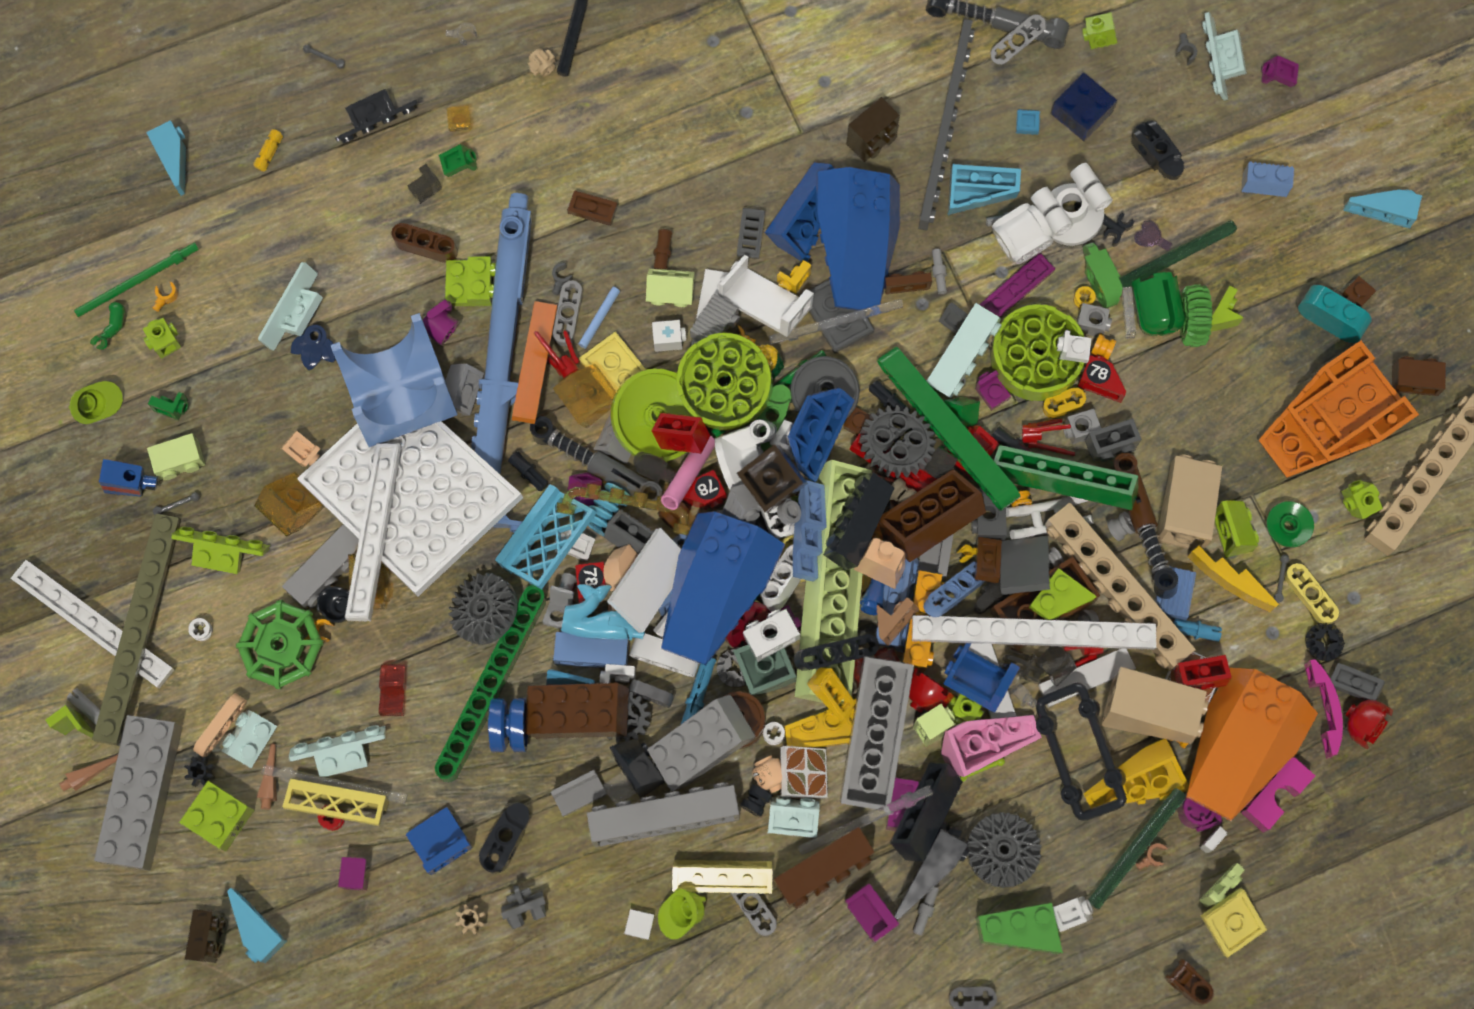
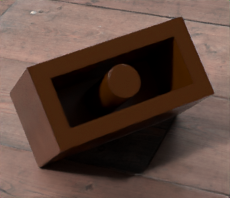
M1406 356L1399 358L1392 365V387L1397 393L1439 396L1445 390L1446 362H1438L1437 359L1432 358L1414 360L1413 357Z

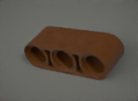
M406 223L396 224L392 228L391 235L394 243L402 251L446 263V260H455L457 258L458 252L454 240L449 236ZM402 234L408 235L405 239H398ZM425 240L430 241V242H429L427 245H425V246H421V245H420V243H421L422 241H425ZM444 247H451L448 252H441Z

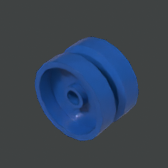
M504 698L491 699L488 717L491 752H505L508 746V738L513 752L527 751L528 735L525 734L526 698H514L510 703L509 713L508 705Z

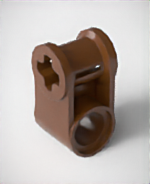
M1180 959L1178 961L1179 965L1170 975L1164 977L1165 980L1194 1005L1200 1006L1209 1003L1214 997L1213 987L1188 962ZM1199 986L1205 989L1206 998L1204 1000L1196 997V987Z

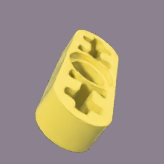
M1298 563L1291 565L1285 572V580L1320 624L1333 623L1339 616L1338 607L1304 565ZM1294 572H1301L1302 575L1299 578H1292ZM1306 581L1309 582L1302 589H1300L1299 586L1301 584H1303ZM1306 589H1315L1318 593L1317 599L1309 600L1305 594ZM1321 600L1324 601V602L1321 604V606L1319 605L1317 608H1315L1314 605H1316L1317 603H1319ZM1329 609L1332 612L1329 615L1330 617L1326 616L1324 618L1322 616V613L1324 612V610L1326 611Z

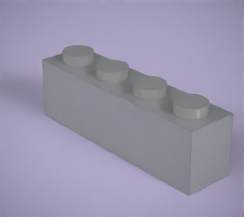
M342 525L282 587L306 610L309 607H315L317 605V597L321 591L329 586L335 587L338 583V578L343 573H348L354 567L359 539Z

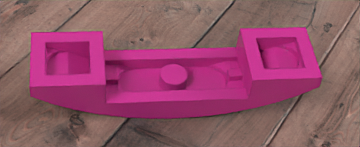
M1314 659L1304 664L1309 688L1319 687L1329 727V731L1321 734L1326 759L1338 754L1343 733L1342 711L1331 679L1322 666Z

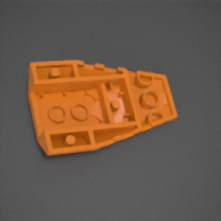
M1362 340L1324 365L1258 440L1286 478L1377 444L1419 415L1405 396L1402 398L1374 364L1376 358Z
M1230 668L1232 676L1227 686L1218 687L1207 707L1186 795L1190 800L1230 821L1297 754L1318 715L1317 711L1301 692L1256 669Z

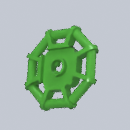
M277 600L275 604L255 613H250L241 638L236 643V649L239 650L247 671L246 676L249 679L254 678L272 685L275 689H282L283 686L304 676L309 677L312 674L311 669L321 646L324 645V640H321L314 623L313 613L310 610L306 611L287 604L284 600ZM287 613L298 619L294 623L283 620V614ZM276 614L275 619L272 620L273 622L268 624L261 622V620ZM305 624L311 640H304V635L300 631V627ZM257 626L259 629L253 642H249ZM283 638V648L276 651L275 640L279 641ZM304 646H310L305 661L302 664L299 658ZM250 648H254L258 655V661L255 664L249 651ZM293 664L299 668L282 676V669L291 667ZM264 665L274 668V676L262 672L260 669Z

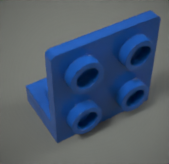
M448 808L442 809L406 833L408 840L422 860L423 867L431 876L473 848Z

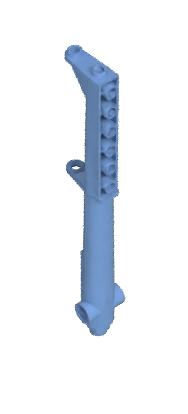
M521 193L511 194L509 208L502 210L485 378L480 379L478 384L482 390L477 393V405H480L479 414L475 413L474 427H478L477 436L472 437L471 449L475 450L499 474L501 473L509 407L515 403L518 383L509 381L519 305L523 303L532 224L531 211H528L529 197ZM505 515L493 527L509 528L510 532L515 533L523 521L510 520Z

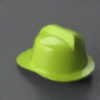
M101 381L74 392L68 407L77 422L87 425L117 413L122 405L123 396L116 384L109 381Z
M685 889L676 890L659 909L658 924L662 933L669 939H679L684 936L694 925L703 919L706 898Z

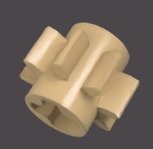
M537 49L529 56V69L535 76L539 73L543 77L548 76L555 69V56L549 49L545 52L542 49Z
M465 904V911L462 913L456 912V915L460 917V921L455 926H463L462 933L465 935L468 933V930H472L473 934L477 935L476 929L479 926L485 927L481 923V918L485 917L486 914L477 913L478 905H475L471 910ZM474 913L473 917L476 919L475 924L470 923L469 926H467L468 922L465 920L466 916H472V914Z

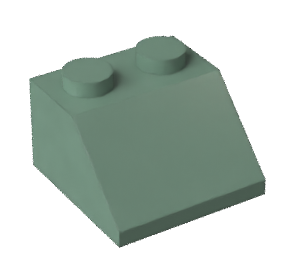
M777 633L770 635L766 638H774L777 635ZM749 645L733 650L751 695L775 691L796 682V675L785 648L758 662Z

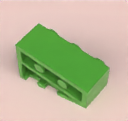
M1052 903L987 914L975 918L980 943L1058 955L1063 953Z

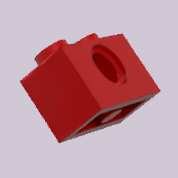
M660 413L651 430L660 448L666 450L701 454L710 438V434L701 417Z
M1226 655L1181 662L1177 664L1174 670L1176 683L1200 690L1227 686L1232 678Z

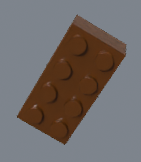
M952 469L884 513L879 521L882 537L887 542L892 543L894 547L905 552V559L911 562L985 514L986 509L983 496L976 487Z
M1074 557L1069 558L1050 570V579L1059 568L1096 597L1092 602L1079 606L1075 610L1060 615L1054 620L1067 621L1080 611L1094 604L1100 597ZM1042 590L1014 593L993 606L990 613L994 618L1045 620L1029 608ZM1013 645L1017 652L1028 646Z
M619 683L528 686L525 734L536 739L627 737L629 688Z
M857 827L776 877L773 884L788 909L794 906L795 910L808 903L809 899L807 897L814 893L816 897L829 890V884L836 880L837 884L850 877V871L854 868L860 871L871 864V861H873L871 858L875 852L861 829Z

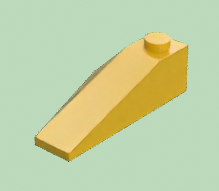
M1162 739L1143 748L1118 767L1126 776V782L1123 785L1127 797L1125 804L1137 802L1138 805L1145 804L1146 800L1159 798L1160 801L1167 800L1187 791L1189 787L1167 739ZM1104 778L1084 793L1090 808L1117 799L1114 789L1109 788L1105 784Z

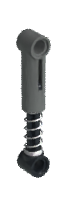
M928 0L925 8L926 12L933 17L943 18L947 13H955L958 17L963 15L966 16V19L969 17L974 18L975 21L981 20L984 24L989 22L992 25L991 28L1011 33L1032 16L999 6L995 10L994 8L988 9L985 5L981 7L977 6L976 3L973 5L969 4L968 1L962 2L960 0ZM1060 18L1046 19L1047 27L1045 31L1034 40L1042 41L1047 47L1052 49L1063 48L1070 28L1069 23ZM1032 19L1033 25L1029 29H1026V26L1022 27L1028 33L1029 38L1033 37L1030 34L1032 30L1038 29L1039 31L1041 29L1040 24L1042 21L1040 19L1037 21ZM1016 33V35L1024 37L1022 33Z
M536 417L535 424H530L532 438L537 444L555 446L559 452L564 451L567 456L574 457L575 461L582 462L583 466L587 465L588 472L607 483L617 485L625 490L646 509L654 510L662 504V489L658 483L648 481L600 451L592 453L589 451V448L582 447L581 443L577 444L574 442L573 438H567L565 433L562 435L560 430L547 417ZM541 427L548 428L545 434L540 435L536 433ZM649 491H653L657 494V496L652 500L646 499L644 497L645 494Z

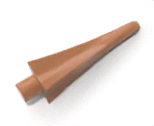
M274 743L270 745L265 772L257 794V798H260V801H262L261 809L270 810L271 802H277L275 780L276 745Z
M118 754L99 763L66 773L67 779L59 783L63 792L70 788H74L77 791L100 772L117 762Z

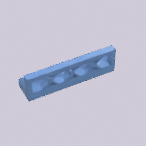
M917 558L911 562L905 559V570L895 589L887 585L884 586L883 610L891 616L894 613L895 606L900 601L908 598L913 602L919 565ZM909 622L889 646L879 638V628L877 627L876 638L879 646L893 647L897 652L904 653Z

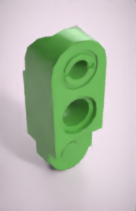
M1094 243L1084 245L1085 275L1100 305L1106 309L1117 305L1123 288L1119 280L1120 275L1106 248L1099 251Z
M779 384L773 387L767 407L756 419L768 421L766 416L769 413L774 412L778 414V420L772 422L777 427V431L783 421L786 420L790 409L791 393L787 386ZM765 425L760 429L761 435L767 433ZM770 442L760 444L763 452L772 447Z

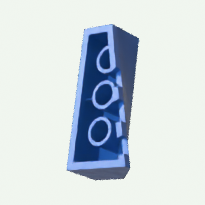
M812 164L765 231V234L778 248L802 262L803 260L809 261L811 256L808 254L811 247L816 245L818 240L817 233L820 228V223L817 224L816 172L834 169L831 164Z

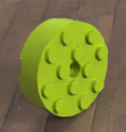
M1043 304L1027 305L1011 312L1001 323L1002 326L994 337L990 352L993 372L997 370L999 373L998 379L1006 390L1022 399L1045 401L1046 398L1057 396L1070 389L1076 382L1084 363L1061 360L1060 351H1057V342L1059 337H1063L1065 330L1070 331L1072 336L1084 337L1078 323L1070 315L1067 316L1061 311L1056 310V307ZM1033 350H1039L1043 355L1036 354Z
M716 333L694 343L686 351L677 371V389L681 401L693 417H701L705 426L718 430H734L750 424L763 413L771 398L773 377L766 357L752 341L733 333ZM723 376H729L731 378L729 385L721 387L718 384L719 379Z

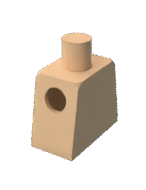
M873 538L868 544L858 567H855L854 570L895 589L905 570V552L894 547L890 542Z

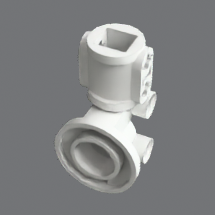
M1088 163L1077 166L1070 173L1075 183L1061 185L1052 191L1048 187L1038 190L1031 197L1034 205L1030 206L1028 203H1025L1004 215L992 225L997 242L1011 262L1021 264L1048 248L1053 241L1063 245L1074 246L1086 243L1097 235L1103 225L1104 209L1112 203L1113 199ZM1068 201H1077L1082 206L1076 212H1067L1063 209L1062 204Z
M756 420L748 427L715 438L717 458L729 490L732 487L744 484L736 473L763 453L760 444L771 442L777 433V427L774 423ZM765 425L767 433L762 437L760 429ZM778 507L771 512H764L761 508L769 534L777 539L794 534L795 523L778 528L782 524L778 515L775 514Z

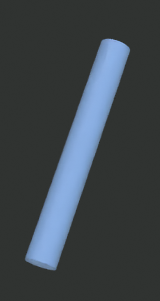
M611 288L579 341L578 345L580 347L587 348L620 293V290L617 288Z

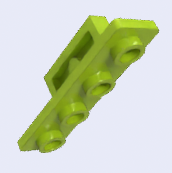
M186 526L180 527L171 536V539L193 543L191 566L233 574L240 572L242 553L263 556L270 548V545L263 544L260 540L245 541L240 540V537L235 535L224 537L217 535L213 531L198 532L194 531V528Z

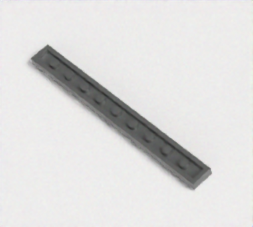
M964 19L921 213L918 228L927 231L928 224L934 223L936 210H933L932 206L933 202L938 203L940 190L936 189L937 183H942L945 169H941L942 162L947 163L949 149H946L945 146L946 142H951L954 129L950 128V123L956 121L958 109L954 108L955 102H960L962 89L958 88L959 82L964 83L967 69H963L964 62H969L971 49H967L968 42L973 43L975 30L971 29L972 20Z

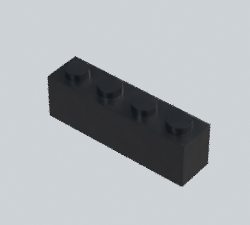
M874 472L862 475L856 480L854 484L855 489L845 502L846 508L836 521V529L826 542L827 548L823 555L844 570L858 567L895 489Z
M929 763L890 841L891 845L905 861H925L963 783L962 779L948 763Z

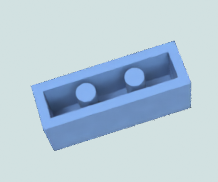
M556 632L553 661L555 665L606 668V664L627 666L629 639H592L564 632Z

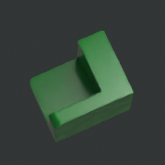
M963 396L944 400L965 427L978 424L979 401Z

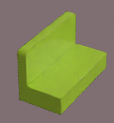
M64 705L45 719L50 728L64 735H67L76 728L79 732L93 738L94 732L81 713L67 705Z

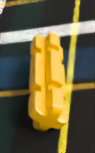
M275 129L270 131L269 139H266L258 154L260 157H257L254 162L255 168L263 172L267 169L269 165L267 162L271 161L278 147L277 143L279 144L283 138L282 133Z

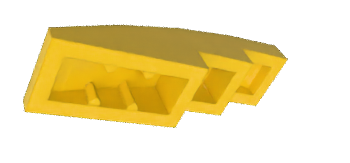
M1197 546L1188 555V558L1202 572L1225 590L1242 600L1268 612H1271L1279 605L1247 569L1238 574L1223 557L1215 563L1200 546Z

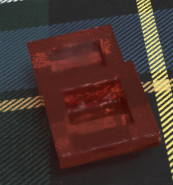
M381 664L378 711L380 716H404L405 664Z

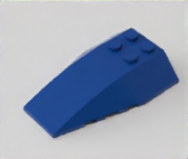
M851 167L817 171L816 220L817 224L820 223V238L826 251L825 262L826 266H829L831 274L829 280L835 307L877 313L879 312L885 288V278L888 276L900 228V184L890 174Z
M717 512L697 514L678 556L661 649L706 666L724 643L725 637L731 630L735 629L739 619L752 607L753 601L767 587L785 544L760 527Z

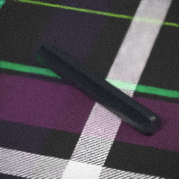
M575 0L557 67V74L559 76L567 77L569 75L588 4L587 0Z

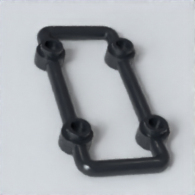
M1073 683L1039 697L1035 705L1039 717L1036 722V729L1040 734L1046 736L1064 786L1061 790L1062 800L1071 806L1074 816L1081 821H1087L1122 808L1127 800L1123 788L1126 776L1121 769L1116 768L1097 717L1100 713L1099 703L1090 698L1088 689L1082 683ZM1077 692L1081 699L1078 707L1079 713L1082 717L1087 718L1107 770L1104 774V782L1109 788L1114 789L1117 798L1086 811H1083L1080 805L1083 796L1082 790L1079 786L1074 785L1055 735L1058 727L1057 721L1053 716L1048 715L1045 707L1046 704Z

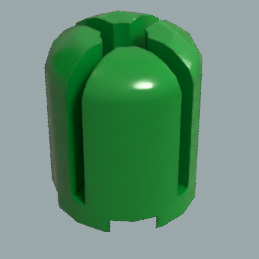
M1172 272L1154 273L1153 278L1142 282L1140 278L1134 280L1131 283L1141 331L1149 336H1165L1178 331L1185 324V313L1177 275L1173 277Z

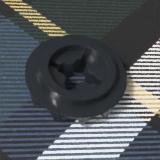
M1327 623L1313 626L1308 631L1305 639L1309 653L1322 661H1330L1337 658L1342 653L1345 645L1343 633L1337 629V626ZM1325 634L1328 640L1334 642L1327 645L1326 649L1324 643L1316 641L1324 638Z

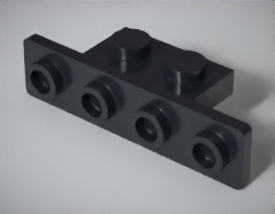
M383 89L345 107L354 129L335 137L336 142L341 140L344 144L355 138L354 133L362 131L365 134L374 130V124L380 121L384 125L395 120L394 115L401 111L403 115H406L416 110L414 105L418 104V102L414 100L395 109L386 89Z

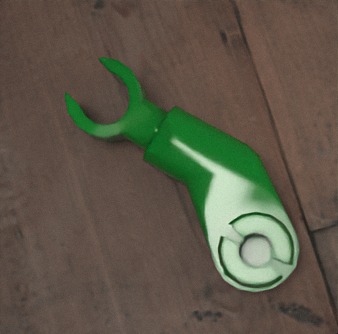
M112 302L109 305V325L102 330L103 333L100 336H94L90 340V344L93 346L101 340V343L96 347L99 350L105 349L108 345L107 340L116 335L123 327L125 307L121 303Z

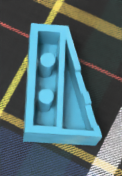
M953 164L950 171L948 215L1017 198L1020 192L1021 169Z

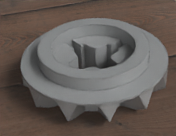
M735 649L727 650L718 660V676L728 686H743L746 684L741 669V676L735 671H728L732 667L731 659L738 664L733 652Z

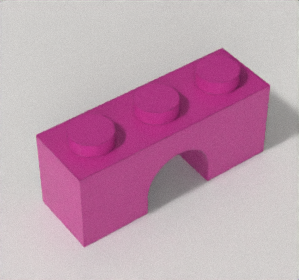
M1293 757L1253 797L1241 814L1263 833L1270 830L1284 813L1275 802L1276 790L1284 789L1295 797L1301 794L1315 775Z

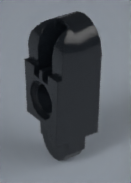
M1146 121L1138 124L1131 136L1133 147L1154 171L1158 170L1164 178L1169 180L1179 179L1184 171V162L1181 159L1182 154L1170 137L1155 121ZM1155 150H1161L1164 154H1159Z
M515 803L508 806L480 849L479 862L489 873H501L509 866L531 820L530 811L526 805ZM505 830H511L513 833L512 839L508 842H502L500 839L501 833ZM494 854L499 855V860L496 864L491 862V856Z

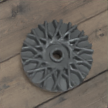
M827 356L810 359L801 365L795 372L789 387L791 403H793L794 410L798 414L807 395L819 393L821 388H826L827 390L841 388L855 400L847 416L849 417L857 406L860 394L859 383L853 370L843 361Z
M478 573L476 577L472 576L473 581L471 582L464 580V586L460 585V588L463 590L460 594L454 592L457 598L451 599L455 603L454 607L449 606V609L452 611L449 613V616L453 618V621H449L453 625L452 628L457 631V635L472 644L485 645L501 638L511 627L517 613V596L513 587L506 580L492 573H485V576Z
M1000 812L986 816L972 829L968 838L967 848L970 851L967 858L973 872L985 883L1000 888L1014 887L1025 882L1036 871L1040 863L1042 846L1040 845V838L1036 835L1037 831L1032 828L1031 824L1025 821V818H1020L1019 815H1012L1009 812ZM1000 846H1006L1008 853L1002 854Z

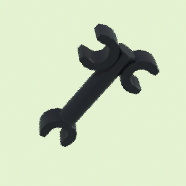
M1076 202L1074 209L1078 211L1081 205ZM1124 213L1118 216L1116 222L1104 214L1103 225L1109 229L1104 233L1103 240H1106L1108 236H1114L1113 247L1119 244L1123 233L1129 231L1134 224V220H1131L1129 224L1122 223L1121 220L1124 218Z

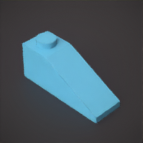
M170 120L146 133L175 188L182 196L185 194L186 147L182 141L185 139L181 128L179 126L175 128Z
M1399 189L1350 197L1343 211L1410 229L1417 219L1422 195L1415 194L1411 190Z
M230 888L227 892L242 943L248 949L245 953L255 963L258 960L262 963H267L287 941L236 889Z

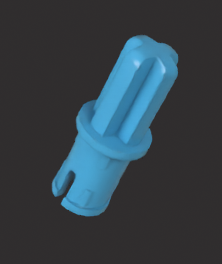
M1175 619L1173 622L1182 634L1193 636L1196 640L1203 638L1215 642L1220 641L1222 627L1202 624L1199 620L1191 622Z

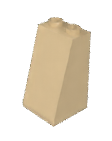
M1189 455L1174 457L1170 466L1157 530L1159 542L1191 550L1200 546L1204 550L1212 541L1222 466L1216 465L1214 461L1193 460V457Z
M1120 667L1111 681L1101 726L1191 744L1196 737L1201 736L1203 730V723H1200L1201 715H1205L1207 711L1208 701L1205 700L1207 692Z

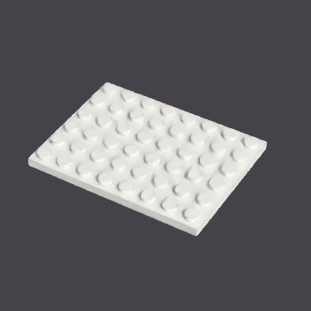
M442 421L383 442L399 443L401 453L381 562L418 597L523 499L519 491ZM356 424L297 479L359 539L376 445L368 447L358 424Z

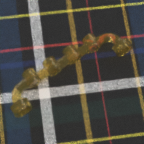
M587 483L586 488L575 487L570 489L564 495L562 502H557L555 511L574 515L576 505L571 504L572 500L575 497H585L675 513L679 516L680 521L679 523H674L673 533L688 535L692 527L689 525L687 511L680 505L675 510L666 508L661 502L662 496H657V500L647 499L648 494L634 492V496L624 495L625 490L612 487L610 492L601 491V485Z

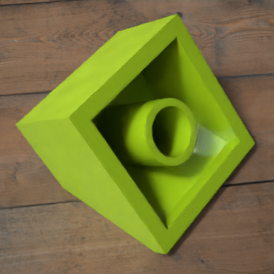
M1226 500L1222 501L1216 508L1214 523L1225 558L1253 552L1258 546L1259 536L1257 531L1252 528L1250 522L1252 521L1251 511L1248 507L1246 508L1244 501Z

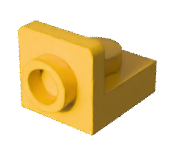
M803 260L800 266L796 265L793 268L790 277L779 271L777 274L778 285L789 292L797 294L811 274V264Z

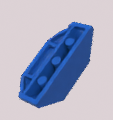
M841 388L807 395L788 435L798 470L812 482L817 481L855 401Z

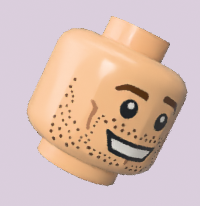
M771 755L754 763L755 768L752 770V775L758 787L765 791L770 790L771 794L782 789L780 759L773 758Z

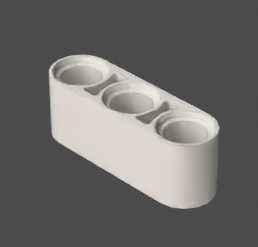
M793 545L789 546L781 556L767 587L761 594L763 604L769 611L781 610L801 580L793 577Z
M645 633L643 639H634L629 656L685 676L695 677L699 663L662 650L663 639Z

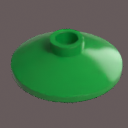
M1285 501L1271 509L1267 516L1266 527L1270 537L1276 543L1284 547L1294 548L1305 544L1311 538L1314 531V520L1309 510L1297 502ZM1289 523L1292 526V530H1287L1284 524Z

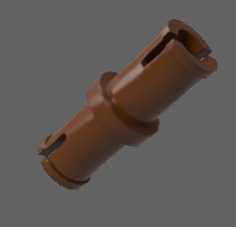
M658 230L657 246L653 251L655 256L653 269L667 270L668 258L671 257L672 253L670 251V244L673 232L670 230Z

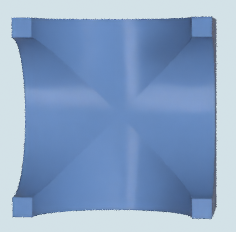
M420 313L411 316L412 324L407 336L388 350L374 354H357L346 350L340 342L331 345L354 406L352 409L354 418L368 447L458 415Z

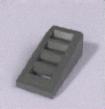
M743 208L737 247L738 257L746 255L748 258L759 259L765 221L764 210ZM745 227L758 228V231L747 230ZM744 236L756 237L757 240L744 239ZM743 245L756 246V249L743 248Z

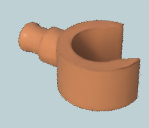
M1159 843L1148 847L1145 857L1136 863L1137 868L1142 870L1150 865L1154 867L1164 865V863L1154 861L1151 857V852L1154 848L1167 850V847Z

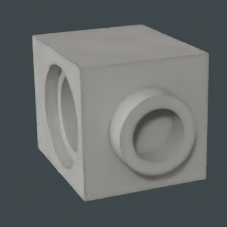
M1083 303L1077 319L1083 334L1098 337L1099 334H1104L1105 331L1109 332L1112 318L1108 317L1110 309ZM1095 318L1100 324H1092L1089 319Z
M1091 409L1068 416L1064 425L1070 424L1071 428L1063 429V432L1067 439L1070 438L1073 445L1085 441L1089 432L1102 428L1095 410ZM1083 424L1086 427V431H1079L1075 425Z

